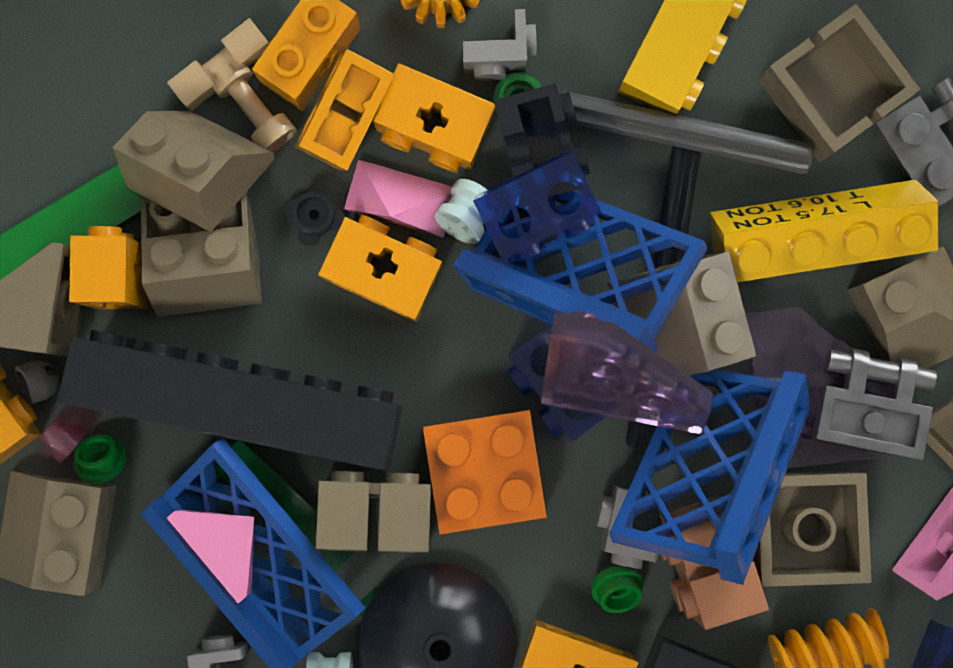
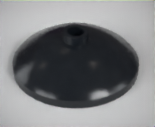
M431 563L412 567L387 581L368 604L362 617L358 637L361 668H513L517 648L513 617L498 591L475 572L464 567L445 563ZM437 640H444L450 645L448 654L443 658H435L429 653L431 644Z

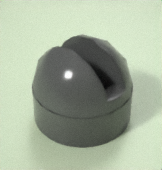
M32 360L14 368L18 388L30 406L47 400L59 388V376H48L54 371V366L44 360Z

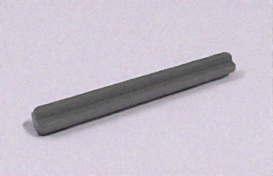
M570 92L577 123H574V125L799 174L808 173L812 164L814 146L810 143Z

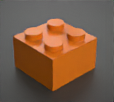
M530 410L423 427L440 535L547 518Z

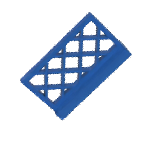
M515 184L474 252L464 248L453 265L469 289L648 367L658 350L654 340L707 250L705 241L575 191L547 197L550 209L522 219L520 209L523 204L520 203ZM581 211L591 215L594 226L567 236L565 235L561 222L562 218ZM600 218L606 220V222L601 223ZM554 222L558 239L531 249L526 231ZM626 228L637 233L640 244L610 254L605 236ZM519 235L523 252L505 259L492 255L500 241ZM645 236L650 237V238H652V239L649 240V241H646ZM598 239L603 257L574 267L570 249ZM672 246L686 251L678 266L656 272L651 254ZM560 252L563 253L567 267L566 271L546 278L537 274L534 262ZM644 257L650 276L620 286L614 267ZM527 265L528 270L521 267ZM608 270L613 289L594 296L582 293L578 280ZM571 283L572 288H569L564 285ZM667 284L665 289L662 291L661 286ZM651 289L655 290L658 301L647 319L627 311L624 299ZM617 302L619 308L610 304Z
M715 369L679 377L609 534L612 542L719 569L721 580L743 585L811 408L806 374L784 371L781 381ZM694 383L715 387L719 393L696 405H693L688 397ZM752 394L769 397L765 407L747 415H744L736 403ZM728 406L736 420L710 431L702 417ZM694 422L702 435L675 447L670 439L672 431ZM745 432L751 441L749 449L727 458L719 443ZM710 448L719 463L691 474L684 459ZM676 464L684 479L656 491L651 482L654 473ZM727 475L734 485L732 492L709 503L700 487ZM692 491L701 507L673 519L664 503ZM657 507L665 521L664 524L647 532L630 528L636 516ZM723 513L721 519L719 520L717 515ZM709 519L715 529V534L709 547L685 541L681 534L682 531Z
M223 437L212 444L161 497L152 502L141 513L144 519L269 668H292L299 660L365 609V606ZM215 460L228 474L231 486L216 481ZM196 492L202 493L203 500L198 496ZM220 498L233 502L235 515L250 516L249 507L256 508L264 517L266 528L254 525V540L268 544L270 560L256 556L253 541L252 592L241 602H236L167 519L174 511L184 509L221 513ZM285 550L292 551L301 562L302 570L286 566ZM265 575L273 578V584ZM289 583L304 587L306 602L290 598ZM320 592L328 594L341 609L342 613L322 608ZM300 617L308 619V626Z

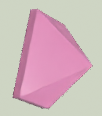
M358 160L344 210L444 239L446 231L439 226L434 215L441 204L448 203L452 198L450 193L452 186Z
M953 487L892 569L895 574L936 601L953 593Z
M184 509L176 510L167 517L237 603L241 602L252 592L254 517Z

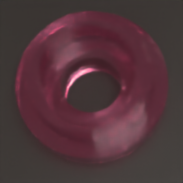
M74 413L66 421L58 415L38 439L46 445L40 455L45 459L51 456L61 463L88 431L78 423L81 418Z

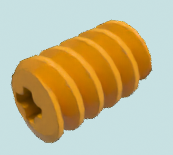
M869 608L866 611L865 620L857 613H849L845 617L844 626L838 619H828L825 622L824 633L816 624H808L804 629V640L794 629L786 630L783 645L775 635L770 634L768 636V646L775 668H865V665L869 664L872 668H885V660L889 658V645L880 616L873 608Z

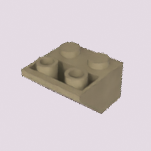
M248 191L212 232L141 195L142 286L157 317L262 304L260 260Z

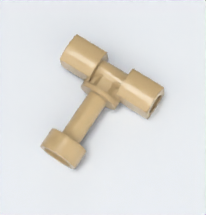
M248 18L221 39L225 46L224 49L203 65L197 60L193 61L167 83L181 102L191 111L214 93L221 99L231 95L256 127L251 136L253 142L271 152H275L293 138L297 129L284 113L273 116L247 83L253 75L249 66L261 57L270 44L253 21Z

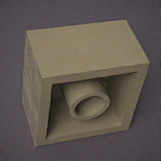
M825 471L785 474L752 560L755 563L762 587L872 583L867 473Z

